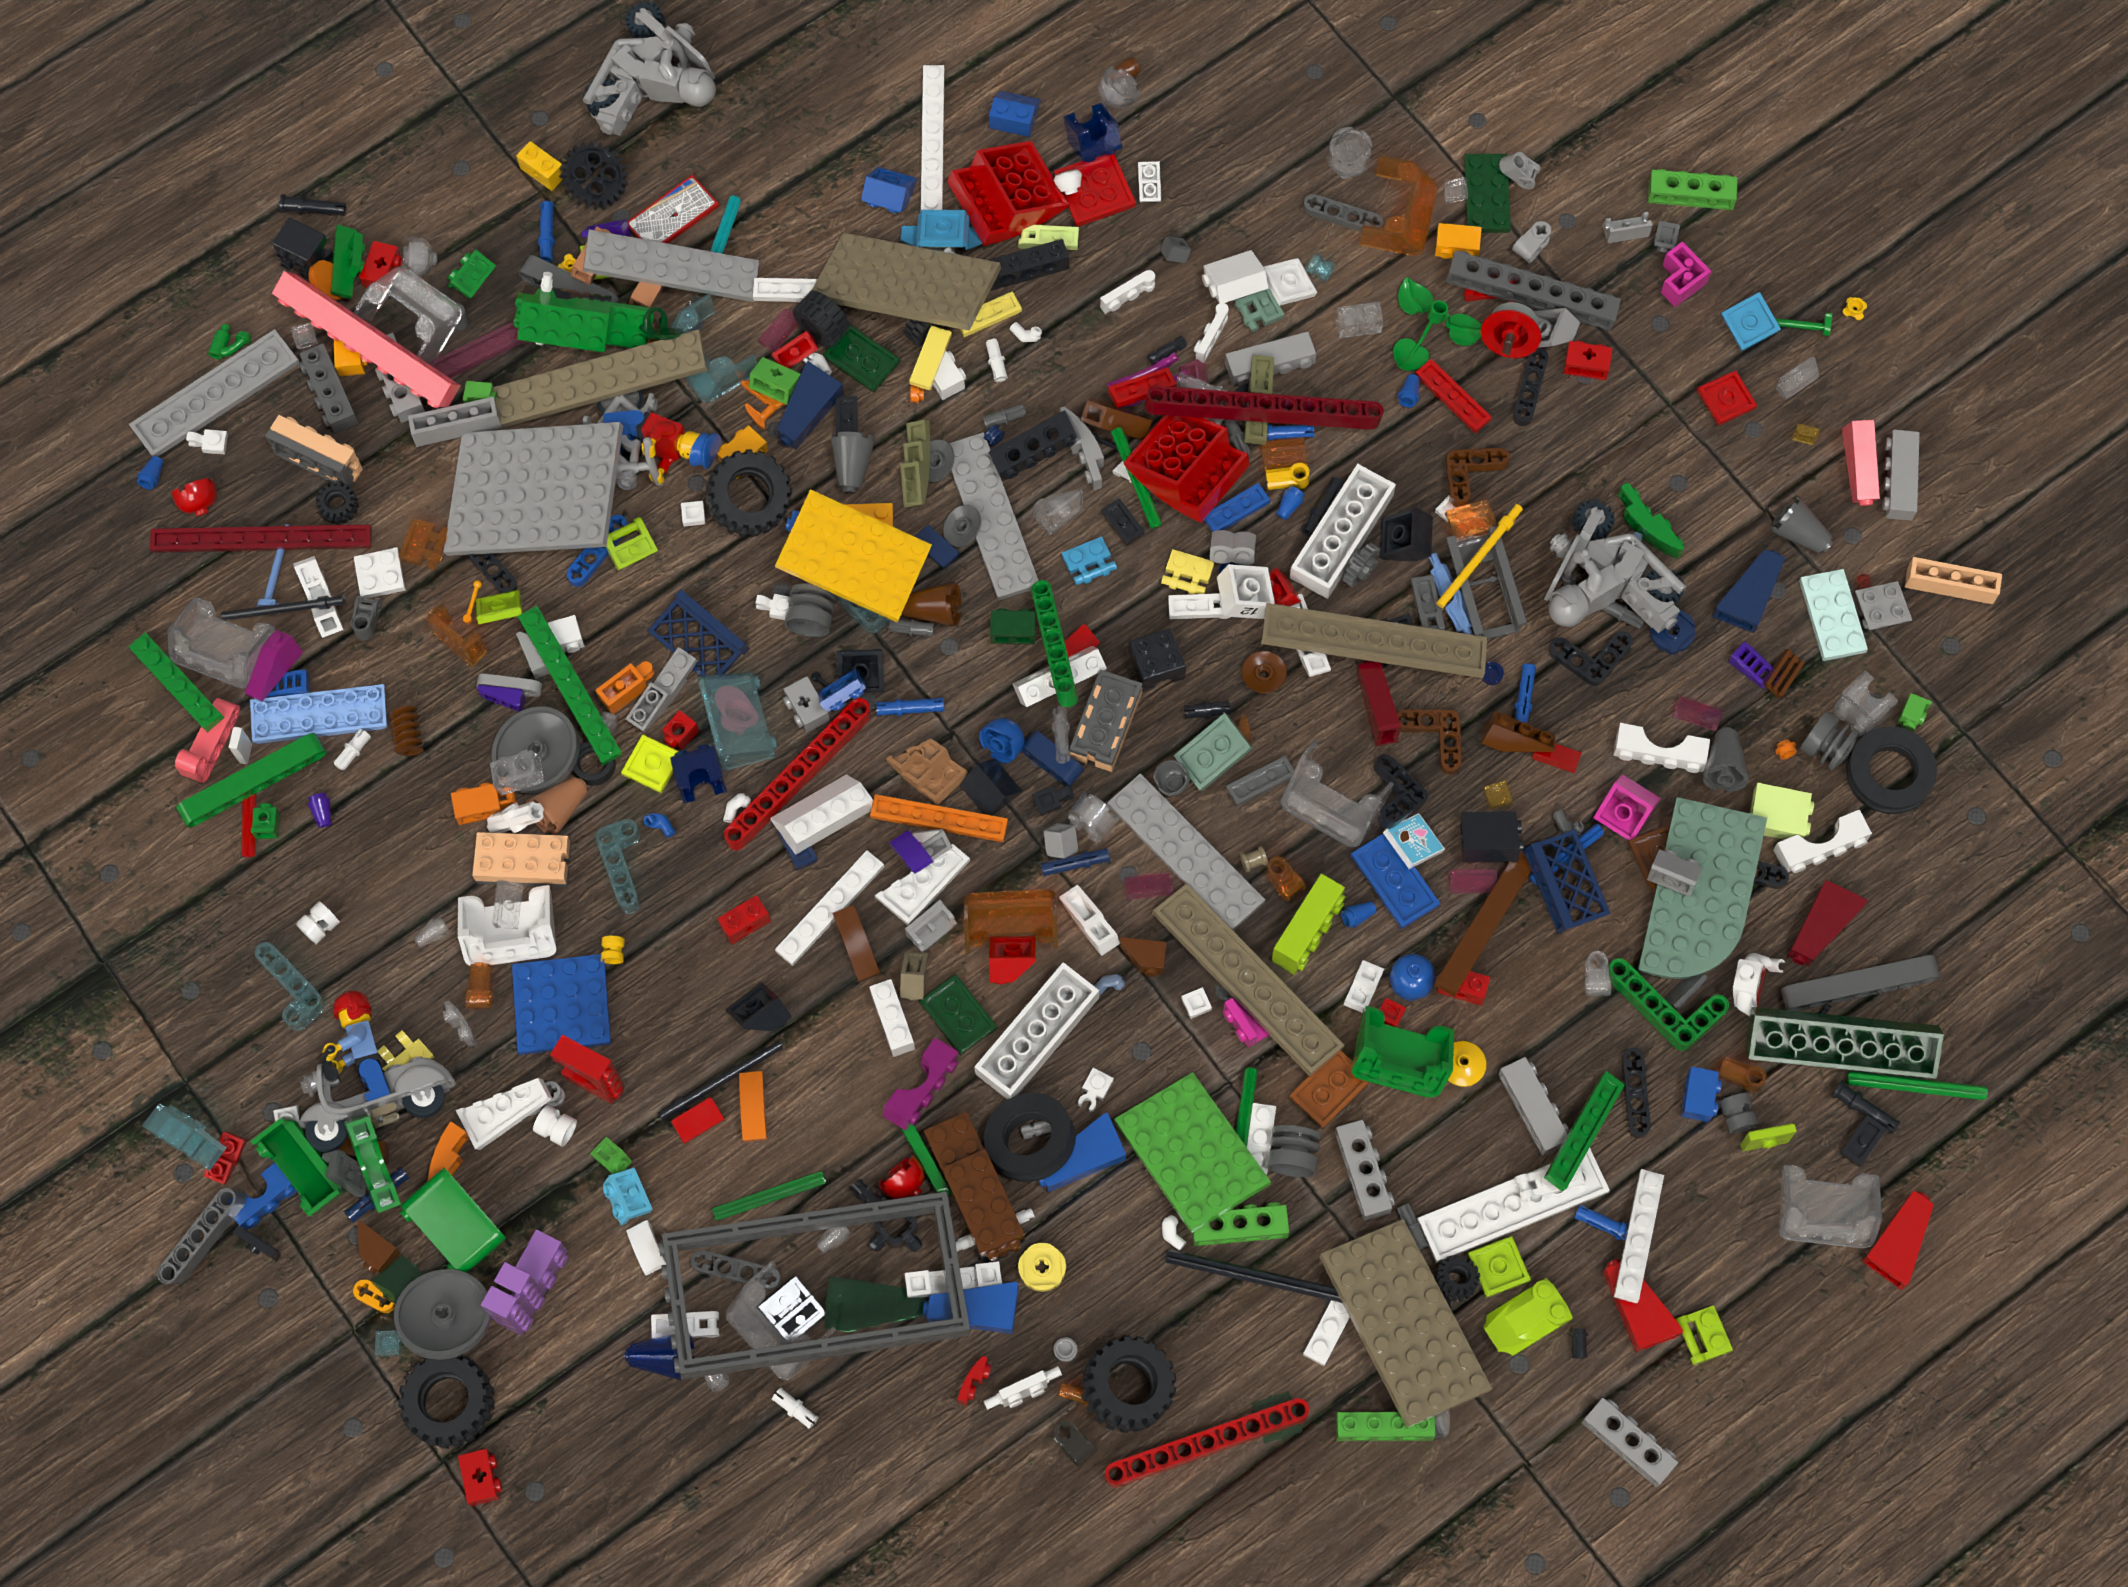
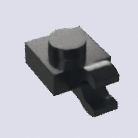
M1070 785L1058 791H1055L1054 787L1050 786L1032 794L1040 816L1061 809V801H1068L1074 798Z

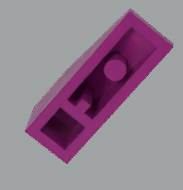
M275 630L263 644L245 691L247 696L262 702L301 656L303 651L291 635Z

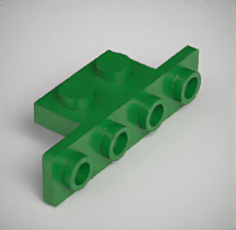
M337 225L335 228L330 292L331 294L351 299L353 296L354 279L358 272H362L364 260H361V256L364 253L365 244L362 243L363 234L358 233L356 229Z

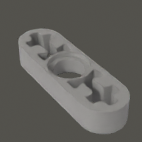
M479 674L476 687L478 685L522 689L524 695L528 697H539L542 689V683L536 680L492 674Z

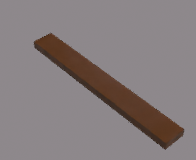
M1524 851L1519 853L1518 862H1509L1434 986L1455 997L1531 873V868Z

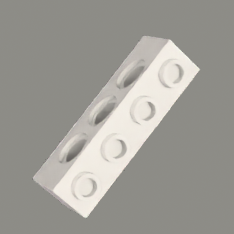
M1093 646L1068 657L1075 684L1099 673L1100 669H1107L1098 648ZM1049 666L1012 683L1020 703L1026 707L1056 693Z

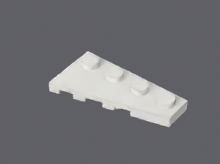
M952 844V848L933 860V863L916 874L911 871L909 875L901 880H897L883 892L877 893L875 898L909 926L970 862V858Z
M537 1078L516 1086L505 1093L493 1095L492 1098L485 1101L481 1100L467 1108H460L456 1112L474 1148L481 1150L553 1098L543 1079Z

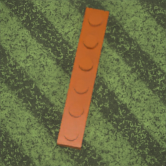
M876 794L870 813V818L932 830L942 829L948 833L1003 843L1008 825L1007 818Z

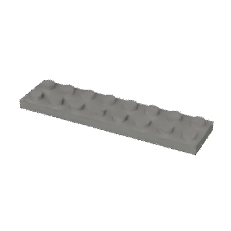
M589 230L583 272L754 302V278H757L759 260Z
M274 329L129 425L151 456L158 457L186 439L188 432L200 430L299 365V360Z
M984 432L949 443L954 451V464L951 473L963 505H970L976 508L981 516V527L975 539L998 601L1031 591L1032 585L1039 580L1000 475L988 453L990 448L987 440L984 439Z
M1141 774L1107 802V806L1184 884L1187 883L1233 931L1265 903V899Z

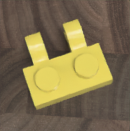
M403 1030L395 1035V1037L404 1046L405 1050L396 1058L384 1045L377 1050L387 1063L382 1068L385 1072L390 1066L396 1064L405 1065L410 1063L411 1059L419 1056L429 1059L434 1058V1055L419 1038L413 1043Z

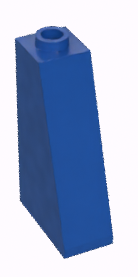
M1108 1112L1100 1116L1076 1136L1075 1146L1069 1160L1055 1174L1039 1180L1041 1187L1046 1186L1047 1191L1051 1192L1126 1160V1153Z
M1018 1282L963 1290L970 1329L1013 1334L1019 1290ZM947 1292L930 1295L929 1302L925 1301L923 1316H927V1323L951 1319Z

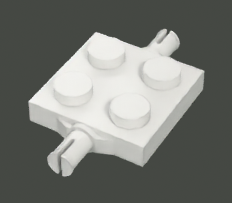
M1058 1366L1047 1372L1042 1370L999 1390V1393L984 1400V1404L987 1410L999 1404H1003V1407H1016L1023 1403V1398L1030 1395L1032 1398L1043 1394L1050 1380L1062 1376Z

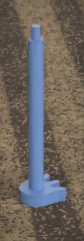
M283 549L276 551L264 599H259L256 607L279 604L275 603L276 600L272 599L285 552Z

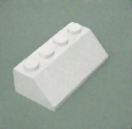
M846 774L771 817V821L796 855L869 813L872 809L873 799L861 782Z

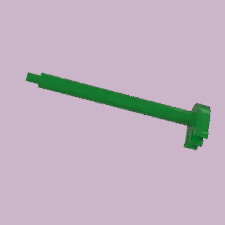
M1826 313L1823 323L1775 318V320L1781 327L1822 331V336L1829 337L1833 313Z

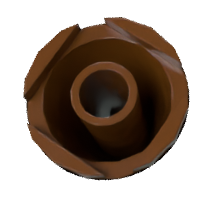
M948 582L911 592L902 611L903 615L938 624L958 626L961 613H957L958 606H962L959 585L955 584L956 582Z

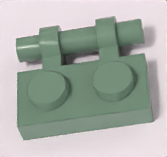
M1269 287L1244 298L1241 297L1234 300L1237 311L1241 312L1244 317L1243 322L1250 328L1251 332L1259 329L1256 323L1259 320L1263 322L1264 326H1267L1284 318V312L1278 305ZM1253 304L1256 310L1254 313H1251L1248 309V306Z

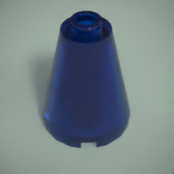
M689 1333L691 1349H694L693 1339ZM671 1335L634 1342L626 1349L625 1360L629 1363L630 1367L681 1380V1373H675L674 1358H678L677 1349L672 1350Z

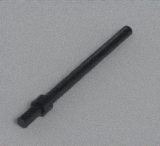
M326 595L319 596L313 600L221 612L222 620H231L319 608L320 610L329 609L331 606L346 604V597L344 595L336 597Z
M779 1041L775 1042L683 1098L680 1096L673 1101V1104L658 1112L659 1116L664 1120L678 1111L681 1113L688 1108V1105L737 1077L739 1073L747 1071L782 1050L781 1043Z

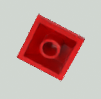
M1036 936L990 937V983H1013L1036 962Z

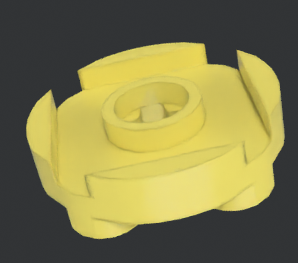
M1033 1244L1019 1259V1275L1028 1288L1040 1292L1052 1290L1061 1284L1065 1276V1258L1051 1244ZM1040 1261H1044V1264L1047 1266L1049 1265V1269H1046L1045 1273H1040L1039 1270L1035 1269V1266H1039Z

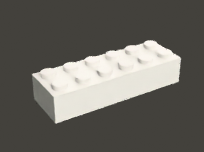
M1357 464L1293 563L1290 570V579L1328 599L1347 570L1345 569L1346 563L1351 559L1353 553L1361 548L1394 496L1396 484Z
M1062 963L974 1067L975 1074L1007 1100L1017 1096L1099 999V990L1065 963Z

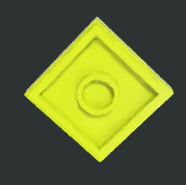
M642 734L621 774L662 794L683 754Z

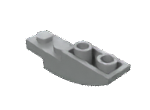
M1060 407V412L1065 410L1069 414L1081 437L1070 447L1072 454L1078 453L1081 465L1085 464L1087 471H1084L1087 483L1092 484L1093 490L1101 489L1102 478L1098 468L1104 467L1102 451L1088 427L1066 407Z
M678 647L654 683L650 682L626 717V720L645 732L667 709L688 681L686 680L687 676L698 660Z

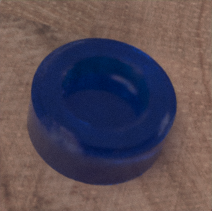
M1496 662L1486 663L1485 674L1481 679L1487 685H1497L1503 679L1504 670Z

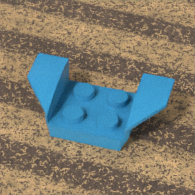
M922 209L918 215V225L902 226L901 241L916 247L965 246L967 250L982 244L974 228L970 227L969 215H967L965 210Z

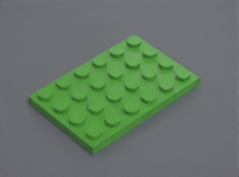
M1193 1072L1114 1119L1116 1126L1191 1233L1271 1185L1267 1175Z

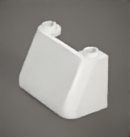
M539 886L531 889L529 901L484 907L483 901L476 896L458 897V940L466 964L480 967L552 956L556 952V937L550 886Z

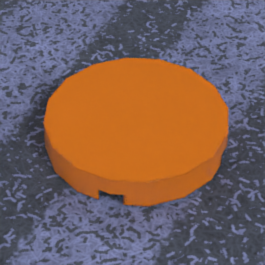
M325 260L317 261L309 268L310 284L335 301L340 300L341 296L331 294L330 292L333 264Z

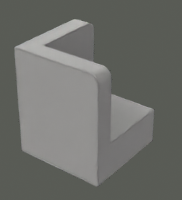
M1057 823L1043 830L1047 856L1066 858L1078 852L1075 825Z

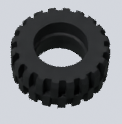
M746 449L742 453L740 451L733 452L731 456L727 455L715 466L708 480L706 503L710 507L709 513L712 518L715 517L718 520L717 524L720 527L725 526L728 529L727 532L731 534L736 532L741 537H746V535L756 537L760 533L766 534L780 523L790 506L792 487L789 486L791 481L789 475H785V468L782 464L778 465L775 462L776 458L764 456L765 452L758 451V453H753L752 449ZM740 475H753L762 480L769 491L767 505L758 512H745L738 509L731 502L728 495L729 485L734 478Z
M1130 1335L1122 1336L1120 1339L1113 1338L1097 1349L1083 1369L1082 1374L1084 1377L1081 1379L1080 1387L1084 1388V1392L1081 1394L1083 1401H1088L1089 1404L1086 1409L1090 1414L1094 1412L1098 1416L1095 1420L1099 1424L1103 1421L1108 1424L1107 1428L1112 1431L1119 1428L1120 1433H1128L1130 1430L1138 1432L1145 1427L1148 1428L1165 1414L1173 1402L1172 1398L1176 1393V1387L1173 1384L1177 1381L1176 1374H1171V1369L1174 1366L1171 1360H1165L1164 1356L1166 1353L1164 1350H1156L1154 1348L1156 1344L1151 1340L1148 1343H1144L1143 1337L1136 1336L1134 1339H1131ZM1117 1364H1129L1143 1373L1149 1389L1148 1396L1144 1402L1138 1405H1130L1115 1397L1108 1383V1374L1112 1367Z
M461 1355L442 1360L424 1358L425 1362L422 1364L417 1362L412 1366L415 1370L411 1374L407 1372L405 1375L406 1383L404 1386L401 1385L399 1390L402 1396L401 1399H398V1407L401 1408L402 1412L400 1415L406 1423V1427L421 1441L433 1447L439 1446L442 1449H449V1446L461 1447L463 1442L468 1441L470 1443L475 1440L474 1435L478 1432L482 1434L486 1429L484 1424L486 1421L490 1422L493 1416L490 1413L491 1409L495 1408V1401L493 1400L494 1388L490 1384L487 1374L472 1359L466 1356L462 1357ZM445 1379L461 1381L468 1390V1403L464 1411L457 1418L448 1422L433 1420L425 1408L429 1391L434 1385Z

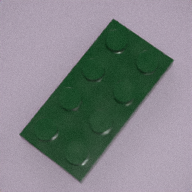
M1507 154L1464 155L1467 226L1481 227V233H1510L1511 230L1508 176L1501 172L1499 166L1501 158L1507 156Z

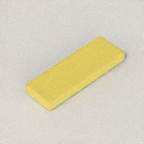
M1013 291L983 304L969 331L960 329L962 335L966 337L1021 313L1022 308Z
M935 326L930 327L911 375L910 385L931 390L951 339V331Z

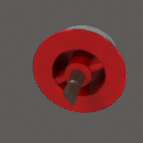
M1508 301L1497 306L1492 314L1483 321L1481 337L1485 345L1494 353L1507 358H1522L1532 354L1539 347L1541 330L1538 326V318L1532 309L1523 304Z

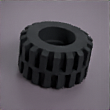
M811 290L792 310L793 316L804 332L810 330L815 342L828 348L833 347L850 329L849 321L841 308L829 297L818 291Z

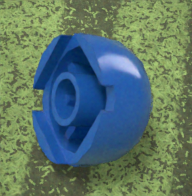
M1001 717L991 720L979 732L982 747L984 749L988 747L993 752L990 756L999 762L1010 763L1023 750L1025 737L1018 723L1008 718Z
M1406 954L1398 958L1392 965L1389 975V981L1394 993L1408 1001L1427 997L1433 990L1436 980L1433 965L1427 958L1419 954Z

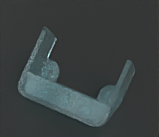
M708 294L681 310L669 328L681 329L683 331L682 334L688 333L699 322L714 314L715 310L711 295ZM705 354L708 371L684 377V379L701 401L706 403L712 402L739 386L741 381L750 379V373L757 365L756 357L753 354L737 365H734L728 357L721 356L710 361Z

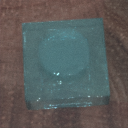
M376 1331L375 1356H401V1340L397 1331Z

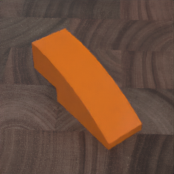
M763 1071L739 1073L743 1142L768 1140Z
M451 1121L435 1148L428 1180L443 1167L453 1176L463 1162L458 1152L469 1136L465 1130Z

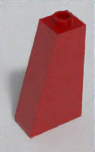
M1913 1191L1862 1260L1864 1264L1900 1290H1903L1910 1282L1934 1204L1930 1202L1929 1197L1922 1192L1917 1193Z
M1616 1259L1607 1263L1608 1267L1604 1269L1603 1275L1635 1352L1682 1335L1684 1331L1680 1324L1644 1279L1638 1303L1614 1297L1621 1260Z

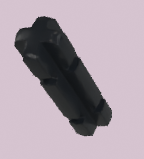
M1179 336L1174 339V342L1170 341L1158 348L1157 352L1153 351L1148 354L1147 359L1151 365H1154L1172 353H1177V350L1180 351L1186 348L1187 342L1183 336Z

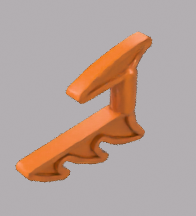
M750 380L741 381L742 387L767 405L759 413L749 404H745L748 415L764 430L765 421L776 409L786 404L750 389Z

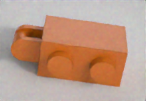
M645 661L634 667L630 663L595 690L598 699L612 716L646 690V682L654 676L652 664Z
M483 783L479 787L471 789L460 788L456 792L451 793L455 819L459 825L486 820L491 814L501 812L504 808L516 803L513 788L498 790L495 783ZM506 796V800L501 801L500 797Z

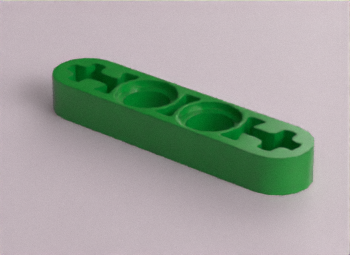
M911 1124L906 1131L901 1128L935 1192H947L948 1197L951 1196L948 1186L914 1125Z

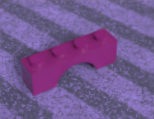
M934 1038L922 1054L920 1064L926 1073L927 1080L915 1089H896L884 1106L883 1117L905 1131L911 1124L915 1125L921 1116L919 1112L922 1108H928L934 1098L933 1093L936 1090L940 1091L944 1086L947 1074H952L959 1064L957 1061L958 1051Z

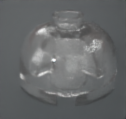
M1111 66L1100 77L1097 90L1105 106L1121 110L1129 107L1137 100L1140 90L1137 92L1135 88L1137 82L1128 72L1121 68L1117 71L1113 69L1114 66Z
M406 235L405 240L409 241L408 246L403 247L402 269H407V272L403 276L405 278H422L430 272L432 265H436L437 253L433 252L432 245L426 239L419 236Z

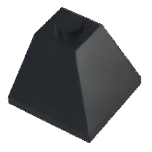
M762 982L725 1010L743 1029L775 1031L783 1027L792 1018L779 997Z

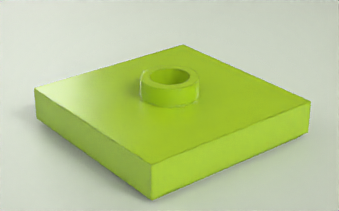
M520 590L478 598L476 600L478 625L522 614Z
M1795 1124L1750 1131L1740 1143L1742 1152L1760 1148L1767 1149L1788 1143L1797 1132Z
M1512 1236L1468 1253L1469 1259L1474 1262L1472 1266L1478 1267L1477 1273H1480L1479 1283L1486 1298L1531 1281Z

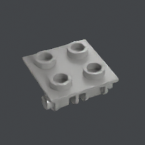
M1898 581L1855 591L1865 618L1862 621L1864 629L1873 630L1912 621Z

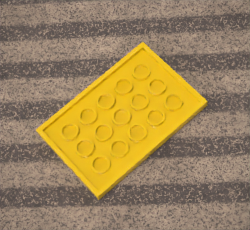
M810 489L775 567L898 622L932 544Z

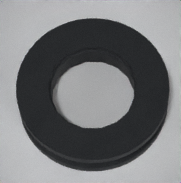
M1881 727L1868 732L1857 742L1848 758L1846 775L1853 794L1865 806L1880 813L1900 814L1916 808L1925 800L1935 784L1937 764L1931 748L1917 734L1900 727ZM1888 750L1898 752L1906 757L1913 768V782L1900 790L1882 787L1873 779L1869 770L1872 756L1878 752Z
M1041 1093L1020 1094L1002 1103L990 1116L984 1132L985 1149L994 1166L1007 1178L1019 1182L1039 1181L1055 1174L1069 1160L1076 1140L1073 1122L1064 1106L1055 1098ZM1035 1119L1043 1120L1051 1125V1137L1045 1147L1038 1152L1030 1155H1017L1009 1150V1136L1021 1123Z

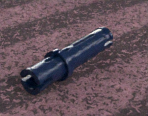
M1107 847L1092 852H1087L1086 850L1082 851V854L1045 863L1042 862L1041 868L1043 876L1046 877L1082 867L1088 869L1091 868V865L1110 862Z
M401 1167L390 1175L392 1181H395L393 1182L395 1189L410 1179ZM369 1193L360 1197L359 1201L344 1211L352 1223L368 1210L372 1211L375 1209Z

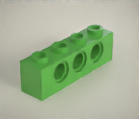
M1665 169L1652 170L1649 178L1648 203L1733 210L1737 200L1738 177L1710 175L1708 173L1696 174L1688 173L1687 171L1673 172Z
M1274 1202L1266 1204V1207L1257 1208V1205H1245L1243 1209L1234 1210L1232 1208L1194 1231L1193 1241L1194 1246L1288 1238L1289 1226L1286 1205ZM1264 1216L1269 1219L1270 1223L1267 1226H1261L1257 1223V1219ZM1236 1219H1243L1246 1222V1226L1244 1228H1237L1233 1222ZM1212 1221H1219L1223 1227L1216 1231L1210 1227V1223Z
M1337 1412L1336 1441H1433L1435 1438V1416L1406 1428L1399 1412Z

